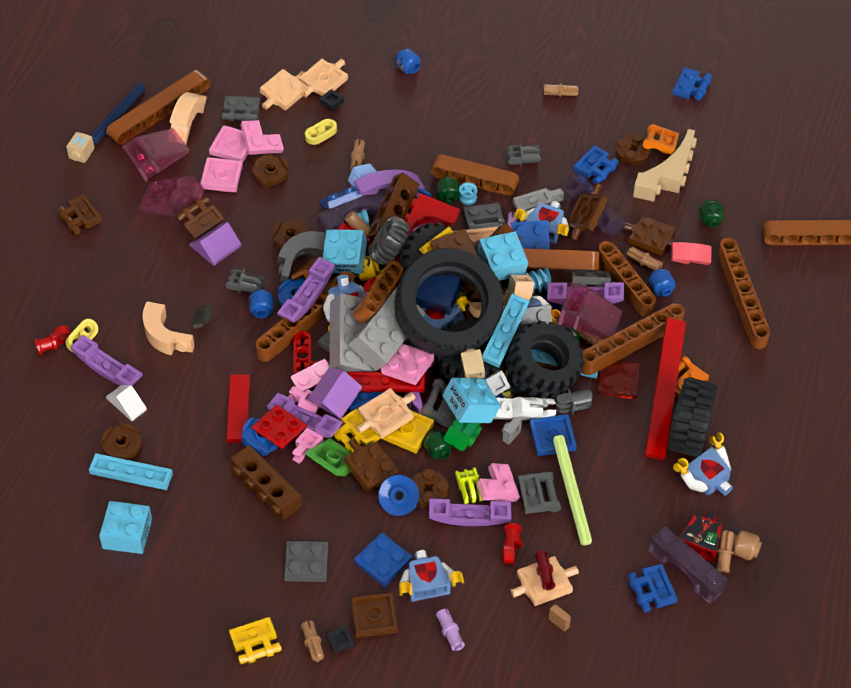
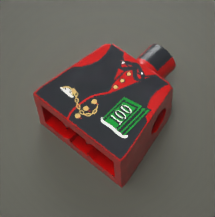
M707 511L704 517L694 515L680 535L677 549L714 563L722 528L720 523L715 522L717 515L711 511Z

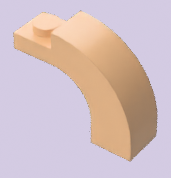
M185 92L181 95L171 115L170 123L172 124L168 141L187 144L190 127L197 113L203 114L206 96L191 92Z
M510 274L508 289L503 295V311L512 294L530 300L534 281L529 275ZM471 302L469 304V310L476 318H479L481 313V302Z
M146 302L143 310V323L145 334L150 344L157 350L172 355L174 349L181 352H193L195 347L193 335L173 332L163 326L167 317L165 305Z

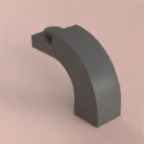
M317 231L303 232L295 235L284 244L277 263L280 264L278 275H281L280 282L283 283L288 280L292 263L299 256L307 254L320 256L323 254L326 233Z

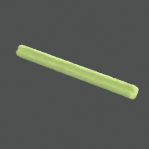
M563 435L555 436L553 442L581 545H589L592 542L565 438Z

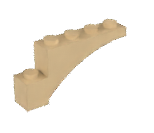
M688 129L679 148L667 160L646 172L638 173L633 197L654 201L656 195H660L661 189L679 193L681 186H685L687 176H684V173L688 174L690 167L688 161H691L694 151L691 148L695 149L696 146L695 130Z

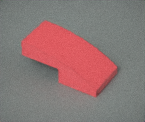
M674 242L672 243L671 261L684 264L694 262L708 266L711 264V246Z

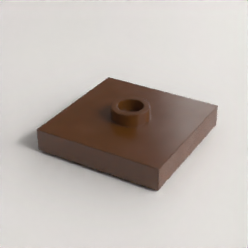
M393 592L351 597L356 638L398 633Z

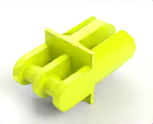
M474 467L469 471L464 469V472L455 471L464 503L468 504V495L471 503L476 502V493L479 501H483L477 486L479 475L476 468Z

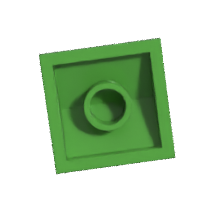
M331 438L306 451L307 456L336 476H346L350 472L343 460L352 452Z

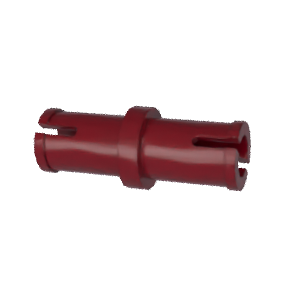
M539 550L535 553L538 565L537 574L541 578L543 590L545 587L547 591L555 588L553 579L554 569L550 564L548 552Z

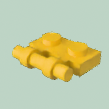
M357 409L341 418L343 426L334 434V437L338 441L341 440L345 444V448L350 452H354V450L348 443L351 439L346 434L349 432L363 446L381 439L371 428H368L361 434L357 431L356 426L365 422V419Z
M270 617L229 630L235 651L245 650L246 653L238 656L240 664L246 662L250 664L256 662L255 659L264 656L271 657L274 653L281 651L279 642L272 645L270 643L271 640L277 639ZM263 643L264 648L252 651L251 647Z

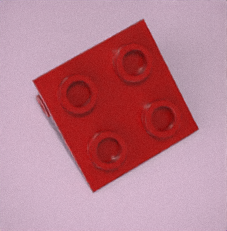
M277 404L251 428L283 449L293 439H298L302 434L301 432L307 427V424Z

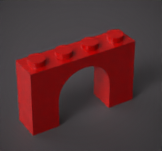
M419 193L418 198H414L411 203V213H407L404 219L410 226L407 236L416 227L429 223L434 225L443 223L444 227L449 225L454 228L461 209ZM396 255L394 261H398L401 258H398Z

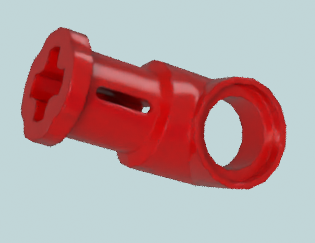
M64 325L59 326L48 337L39 340L37 338L34 339L38 354L41 355L42 352L51 349L57 350V345L66 343L67 337L71 334L70 328Z
M509 523L503 527L504 533H506V541L503 545V564H514L515 550L523 546L520 540L522 526L517 523Z

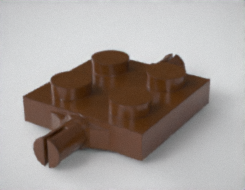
M595 183L592 192L580 194L567 221L569 229L573 230L570 237L571 240L577 241L580 232L593 231L597 226L601 213L608 201L605 196L598 195L602 188L601 184Z
M643 215L635 225L626 222L622 225V229L632 232L628 239L629 244L661 256L666 249L672 247V243L677 242L672 240L676 231L675 227Z
M462 229L431 240L430 246L432 250L440 248L461 249L478 257L476 249L480 240L473 242L469 238L466 229Z
M356 438L348 442L354 452L346 456L343 461L366 492L373 488L381 487L387 478L399 474V470L377 441L363 447L360 446Z

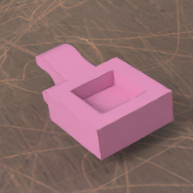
M292 386L289 391L291 394L288 397L293 399L294 403L298 402L299 407L316 413L320 408L308 400L313 391L307 389L303 392L299 388Z
M306 428L296 440L297 448L292 453L295 455L293 461L300 464L306 455V451L323 442V436Z

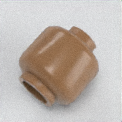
M741 530L738 535L734 534L732 546L734 555L746 560H752L753 557L757 558L762 542L759 541V536L745 530Z

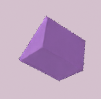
M228 222L218 224L195 241L189 243L190 247L213 266L242 246Z
M329 367L308 400L341 420L361 391L362 386L344 370Z

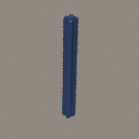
M138 83L90 135L93 138L94 144H97L106 134L108 126L121 118L145 91L144 85Z

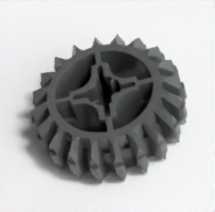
M397 216L388 219L374 238L369 252L370 258L381 265H387L390 261L394 260L408 238L409 224Z

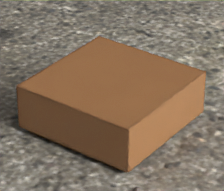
M555 604L550 608L549 620L565 632L570 627L571 616Z

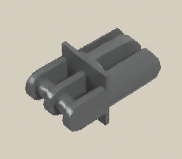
M520 142L519 145H511L506 148L508 152L507 157L509 158L508 163L511 165L520 164V167H522V163L541 162L539 145L521 146Z
M245 268L243 271L233 269L231 270V276L228 278L229 282L225 286L228 289L239 291V294L242 291L253 293L261 289L265 278L245 273Z
M568 389L567 393L557 396L556 412H571L573 416L574 411L590 408L592 391L585 389L570 392V389Z

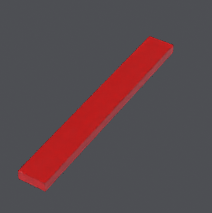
M668 317L666 319L644 457L661 461L665 460L686 326L685 321Z

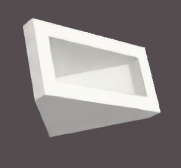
M121 385L106 396V399L131 421L147 410L132 385Z

